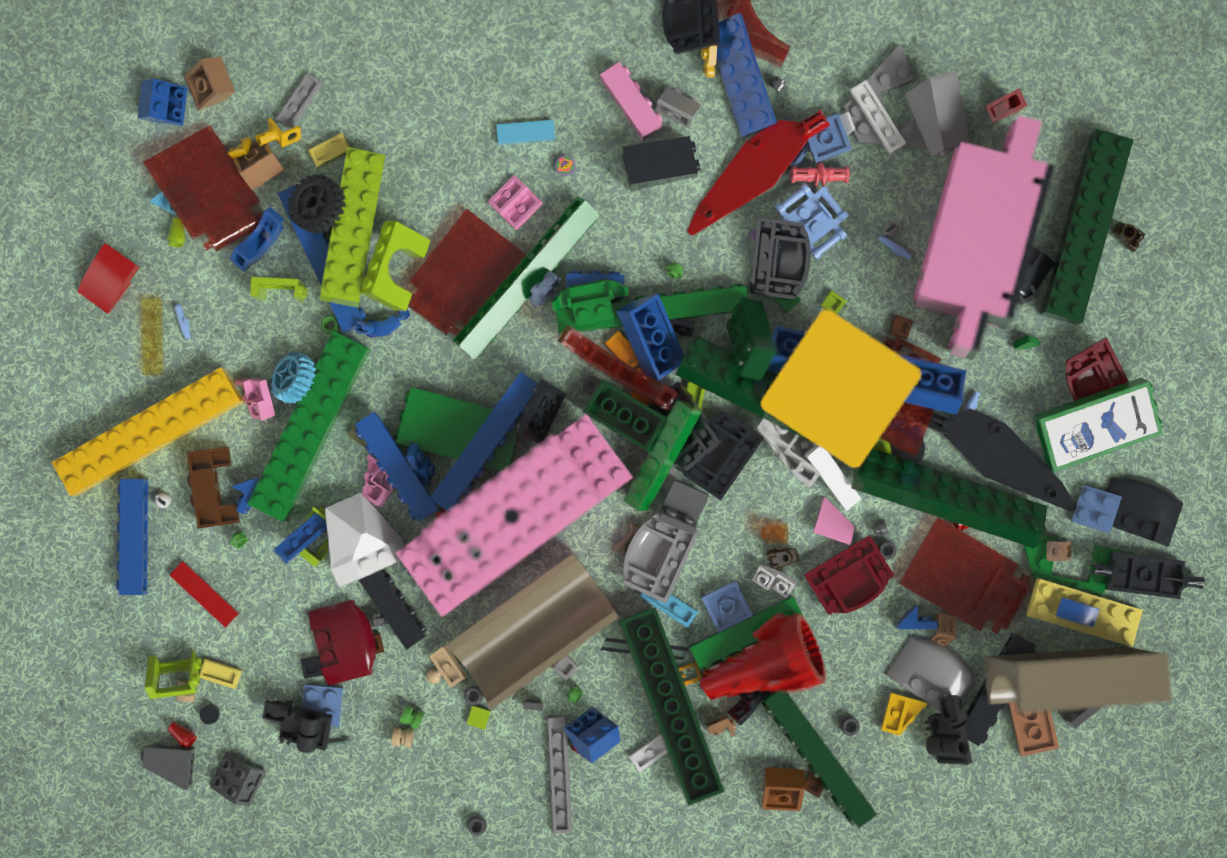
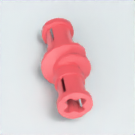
M819 162L815 168L790 167L791 183H795V181H814V186L817 187L818 182L821 181V185L824 187L826 182H849L850 173L848 166L843 168H825L824 164Z

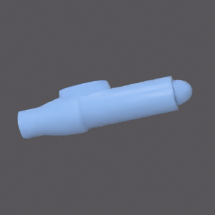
M879 236L880 242L889 247L892 253L910 259L912 254L903 246L898 245L886 236Z
M176 303L174 309L181 332L185 340L191 339L189 321L185 318L182 306Z
M974 391L963 411L969 409L975 411L978 405L979 392Z

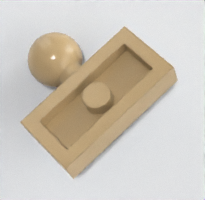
M445 645L429 656L436 668L428 670L426 678L430 683H438L443 676L451 688L467 677L465 671Z

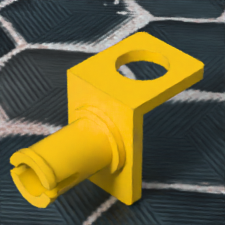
M269 118L268 130L256 134L255 138L259 146L275 140L283 148L301 140V128L298 125L282 132L276 123ZM296 132V135L292 139H288V136L291 133Z

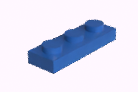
M315 513L277 545L273 552L287 565L327 530L326 521L319 514Z

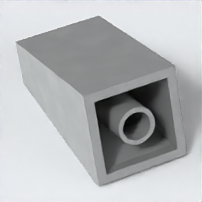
M956 71L929 78L905 93L931 157L936 155L944 157L950 154L951 151L954 153L955 147L959 148L961 142L966 144L970 142Z

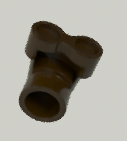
M1121 221L1116 224L1112 231L1117 238L1126 244L1125 247L1131 252H1135L1138 249L1139 243L1145 237L1143 231L1138 228L1136 229L1132 224H1125Z
M796 548L767 550L770 567L778 571H782L783 567L800 560Z

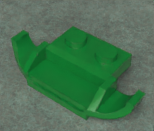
M608 279L569 286L552 300L553 311L566 307L573 308L576 326L614 319L611 300L616 297L629 296V291L626 285Z

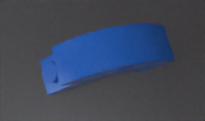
M267 208L254 232L244 242L234 248L230 260L243 272L253 266L281 234L284 228L282 226L284 218L273 208Z

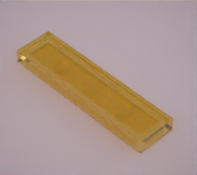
M142 299L144 376L164 375L162 299Z

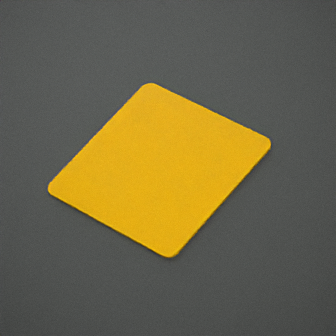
M823 310L763 397L761 406L765 411L849 466L858 467L862 464L920 379L921 372L917 367L832 311Z

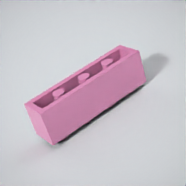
M618 62L601 73L600 80L644 141L662 128L661 122H663V119L658 112L654 113L651 109L652 103L648 97L642 96L640 93L641 87L637 81L633 82L631 80L628 68Z

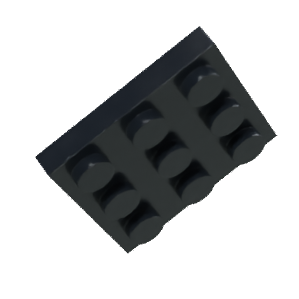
M540 380L534 388L532 400L526 406V413L523 419L518 423L516 433L541 445L544 443L566 393L548 382Z

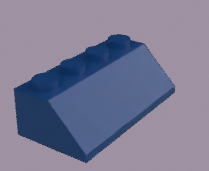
M659 294L630 302L616 311L646 379L659 381L680 366L684 354Z

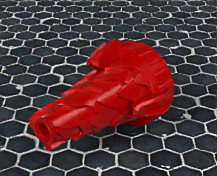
M778 613L753 632L754 637L760 639L756 644L743 649L741 653L727 657V661L706 669L702 672L703 676L700 679L701 689L704 690L707 697L712 701L723 696L729 698L743 692L748 693L758 690L786 692L807 690L824 684L827 677L825 664L816 637L803 615L795 613L786 616Z

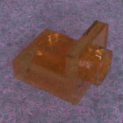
M765 524V528H761V539H764V543L788 544L789 525Z

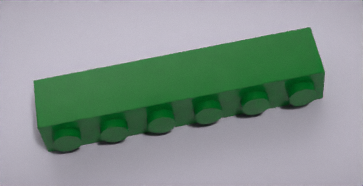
M677 400L623 499L625 503L637 511L649 510L702 413L700 409L687 401Z
M790 596L753 614L750 618L690 645L689 648L699 668H704V670L711 668L715 665V661L719 659L725 661L727 657L732 656L731 653L737 650L740 653L743 649L749 647L748 645L758 642L760 639L755 638L753 632L758 630L762 624L778 613L786 616L795 613L803 615L795 598Z

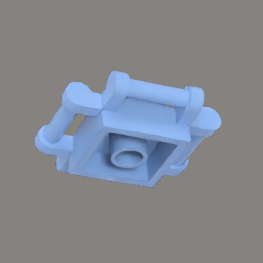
M803 183L798 191L781 204L775 205L774 208L782 217V220L804 223L810 240L811 255L815 260H818L822 253L840 239L843 240L847 237L838 224L846 219L849 214L841 209L828 192L829 189L826 185L813 194L808 185ZM805 195L808 198L790 214L786 212V209ZM821 196L838 216L835 220L825 206L819 202L818 199ZM831 230L836 233L818 248L813 246L814 243Z

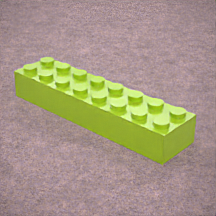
M347 147L340 188L344 191L342 194L345 195V200L343 201L346 205L341 207L344 213L343 215L339 214L341 219L340 221L335 220L336 226L332 228L320 301L358 308L386 156L384 154Z

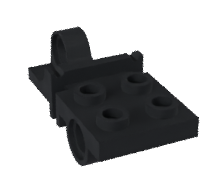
M958 695L940 697L938 699L941 713H934L928 716V720L924 721L925 724H929L926 727V731H931V736L926 741L927 752L930 755H936L937 763L970 765L973 761L965 725H960L961 722L967 720L966 713L960 712L962 700Z
M266 700L264 702L262 719L281 723L279 733L281 744H283L284 740H287L286 745H289L291 742L296 743L297 750L302 753H312L315 749L326 751L332 714L296 705L292 709L293 701L290 700L285 702Z

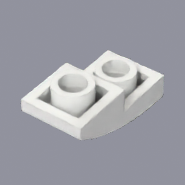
M764 565L759 566L752 578V581L767 591L772 588L785 598L790 595L797 583L790 576Z

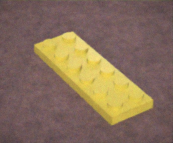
M1037 578L1026 616L1133 647L1143 610ZM1061 597L1099 608L1094 627L1057 617L1056 612Z

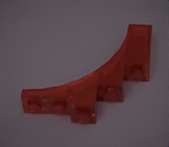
M723 0L732 4L726 16L731 17L738 13L742 14L755 57L781 68L791 46L776 38L766 29L758 18L750 0Z
M567 325L557 341L579 357L578 359L590 368L605 374L615 383L630 389L640 398L666 410L669 409L678 394L666 384L642 373L610 354L569 325Z

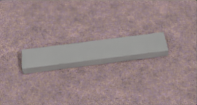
M547 716L553 834L572 833L568 737L564 731V727L567 725L566 716Z

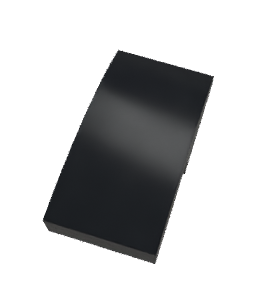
M669 319L674 332L682 336L693 335L695 321Z
M758 690L739 694L741 700L727 711L728 715L741 726L757 709L765 695L764 692Z

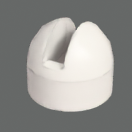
M159 493L154 499L155 505L159 508H166L171 503V497L167 493ZM158 498H161V499H162L163 501H165L166 503H165V504L161 503V502L158 500Z

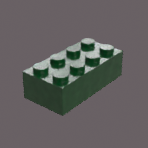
M742 297L740 302L735 305L734 313L726 323V329L729 333V341L732 345V352L735 356L739 375L761 380L777 349L763 302Z
M603 379L583 411L589 417L648 453L667 420L663 415Z

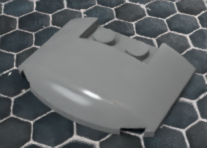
M655 514L652 516V519L639 528L629 544L623 565L625 579L623 581L625 585L663 603H667L698 533L695 532L692 535L659 520V515Z
M911 637L886 673L888 677L940 712L941 708L938 698L946 695H958L963 700L975 682L974 676H972L970 669L961 657L945 645H939L937 642L927 638Z

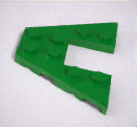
M1044 535L1035 549L1024 545V551L1027 555L1034 583L1038 578L1101 597L1106 590L1107 576L1092 575L1091 569L1098 570V568L1091 567L1092 563L1108 565L1110 551L1134 554L1133 552L1094 545L1088 580L1083 582L1051 575L1054 561L1047 560V542H1058L1059 537Z

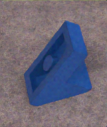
M260 478L232 486L245 493L237 501V512L248 514L251 506L247 504Z
M913 605L895 624V628L937 629V621L927 616H922L918 620V606Z

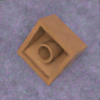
M221 57L201 59L184 75L198 111L227 100L235 92Z
M257 141L251 144L247 155L232 158L240 175L251 190L261 187L267 180L278 176L284 170L268 143L259 146Z

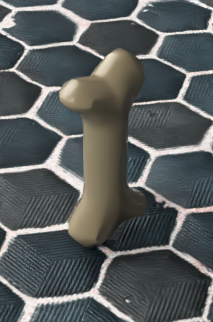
M629 522V531L619 543L612 545L613 551H619L621 555H626V546L641 525L636 526L634 522Z

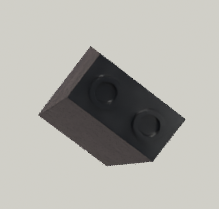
M690 136L623 147L622 155L630 190L636 191L697 177L698 171L701 168L699 160H695L694 152H696L695 142L691 141Z

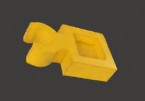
M717 46L701 49V57L704 60L703 74H706V77H714L715 75L714 65H716Z

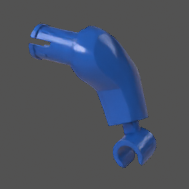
M407 309L406 311H397L399 316L395 317L392 315L384 321L369 320L366 323L357 322L355 331L358 334H366L370 338L389 336L402 325L400 323L401 320H406L410 317V313Z

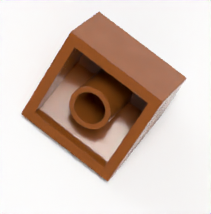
M765 767L762 809L801 811L805 791L804 769Z

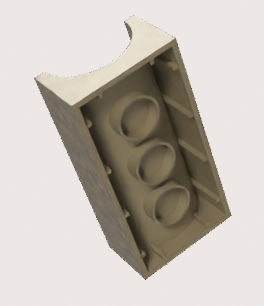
M573 552L449 641L445 647L468 670L483 693L487 706L492 710L619 618V614Z
M1134 647L985 656L987 703L1016 702V709L1019 713L1171 702L1168 653Z

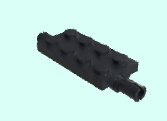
M1110 551L1108 565L1094 562L1091 566L1098 568V570L1091 569L1092 575L1107 576L1106 590L1181 599V592L1184 588L1203 589L1205 585L1197 583L1205 582L1204 577L1190 576L1186 573V561Z

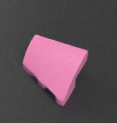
M241 378L234 380L236 386L242 385L245 393L242 398L248 406L252 418L263 421L275 416L266 379Z
M368 455V468L364 476L365 486L363 487L362 494L374 505L382 507L395 487L392 488L386 479L389 477L388 475L384 479L386 472L385 470L382 472L377 466L376 462L378 459Z
M823 497L813 533L850 545L855 526L827 498Z

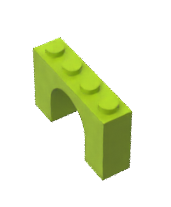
M385 221L381 227V233L375 245L372 259L368 264V271L362 282L360 293L393 310L406 311L412 293L399 287L392 281L389 275L390 258L397 250L413 258H425L431 240L397 221Z

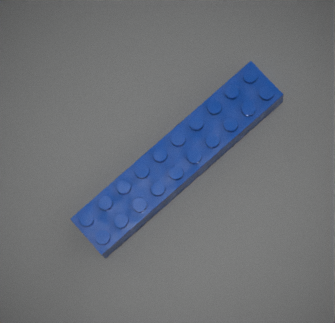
M775 325L772 335L777 352L767 370L780 373L806 335V332ZM897 354L917 367L921 372L920 379L904 402L956 414L963 401L966 370Z

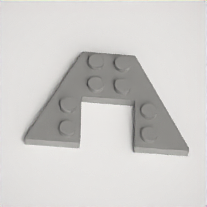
M901 44L895 48L867 80L884 108L885 105L880 93L914 81V76ZM852 97L843 109L845 113H850L855 127L853 134L857 143L883 145ZM916 120L896 127L907 143L902 148L928 149Z

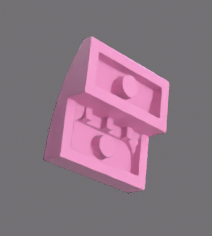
M515 175L488 201L516 231L543 205L542 201Z

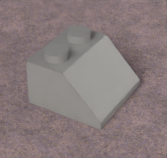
M667 87L657 101L656 111L690 128L700 110L701 104L692 96L686 97L682 95L679 89Z

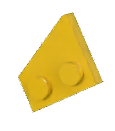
M890 692L880 730L900 736L906 730V727L915 720L917 714L927 706V703Z

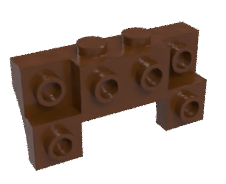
M229 447L186 452L190 474L187 480L189 487L192 488L190 501L195 509L197 529L240 523L239 512L236 511L238 506L236 504L222 506L217 468L232 466Z

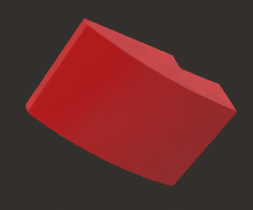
M104 243L85 273L77 292L109 314L130 286V281L140 269V266L109 244Z

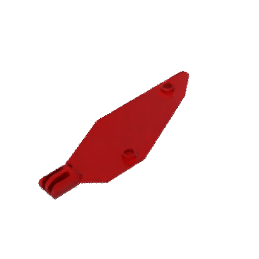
M818 110L801 122L778 120L776 124L767 127L748 139L698 205L688 228V234L691 236L696 235L772 188L806 142L830 126L822 110Z

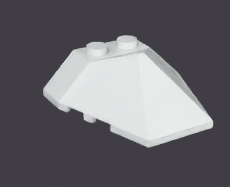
M763 419L757 430L791 473L811 488L821 472L811 465L805 454L816 444Z
M362 493L325 508L331 561L330 568L338 587L361 579L400 560L396 553L405 547L401 536Z

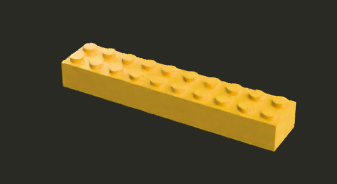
M220 367L54 460L52 464L69 495L78 496L244 403V400L227 369Z

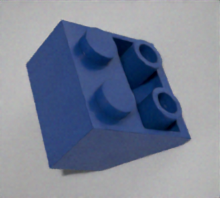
M154 78L143 80L141 83L138 119L153 123L182 126L184 123L187 88Z
M591 707L564 727V731L577 752L590 763H593L620 743L618 725L594 707Z

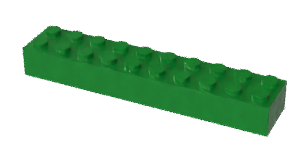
M335 331L332 332L315 366L314 374L316 376L312 380L313 384H311L310 390L306 392V396H302V400L298 401L247 505L280 521H287L371 349Z

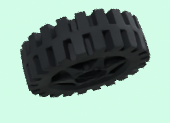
M313 174V177L310 175L306 176V180L301 179V185L296 184L294 187L297 190H292L290 193L293 195V198L289 197L288 202L291 203L288 205V210H290L288 214L292 222L301 229L313 234H322L324 231H329V226L334 228L336 226L334 221H340L339 214L343 215L344 213L341 207L346 205L343 201L345 200V195L342 194L344 193L343 189L335 181L321 174Z

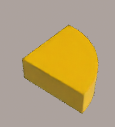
M249 137L241 139V143L235 148L231 147L228 152L231 159L248 154L252 144Z

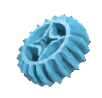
M295 351L294 353L290 352L288 355H284V358L279 360V364L275 365V371L272 372L273 377L270 379L272 381L270 384L271 392L274 394V397L285 403L301 401L302 396H306V392L310 390V386L313 384L312 380L316 376L314 374L316 368L313 367L314 362L311 361V358Z

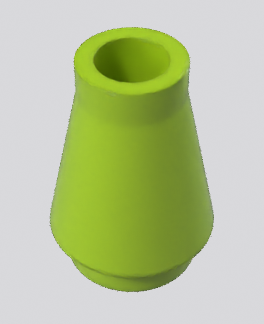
M172 218V224L166 239L169 246L184 247L186 237L184 220L181 218Z

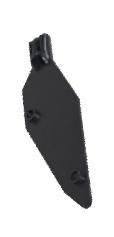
M927 408L926 411L942 419L940 420L925 414L923 417L925 420L935 423L939 427L923 421L921 425L943 434L984 477L1067 511L1075 510L1076 506L1063 482L1006 423L972 409L948 416ZM1051 490L1054 492L1052 497L1049 496Z

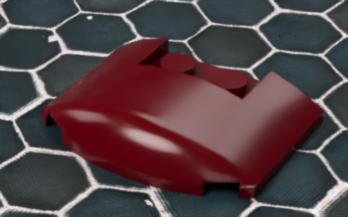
M1107 337L1102 338L1067 359L1065 363L1066 382L1073 401L1129 382Z
M868 535L805 573L804 576L827 614L833 615L832 613H849L872 602L886 589L890 577L893 578L894 574L872 537Z
M353 599L309 611L310 629L313 631L322 665L321 670L328 686L373 674L374 671L372 670L374 660H376L374 633L366 614L354 604L356 602Z

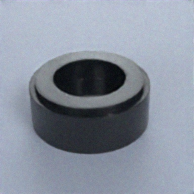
M213 704L204 706L199 714L201 721L208 725L217 722L220 718L219 708Z

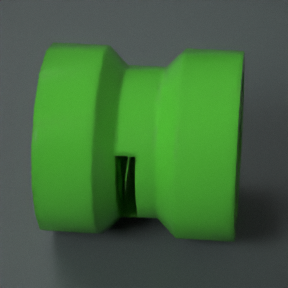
M407 704L399 722L409 724L411 728L417 730L425 712L421 710L416 711Z

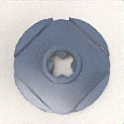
M551 271L544 276V281L540 285L537 283L530 291L532 295L529 301L536 308L538 305L542 306L552 296L554 285L558 287L561 282V278Z

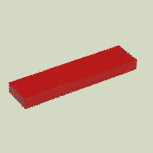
M182 561L169 575L225 628L240 614L185 561Z

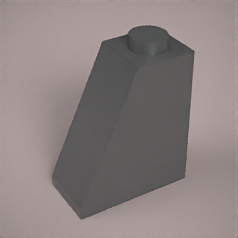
M148 745L144 747L140 756V760L143 761V768L183 790H188L192 787L195 748L190 747L186 749L185 747Z

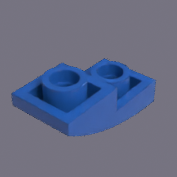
M410 443L406 455L407 460L421 481L426 485H430L431 479L435 475V467L431 464L429 457L423 458V452L420 451L418 443Z
M1061 597L1056 616L1094 627L1100 609Z

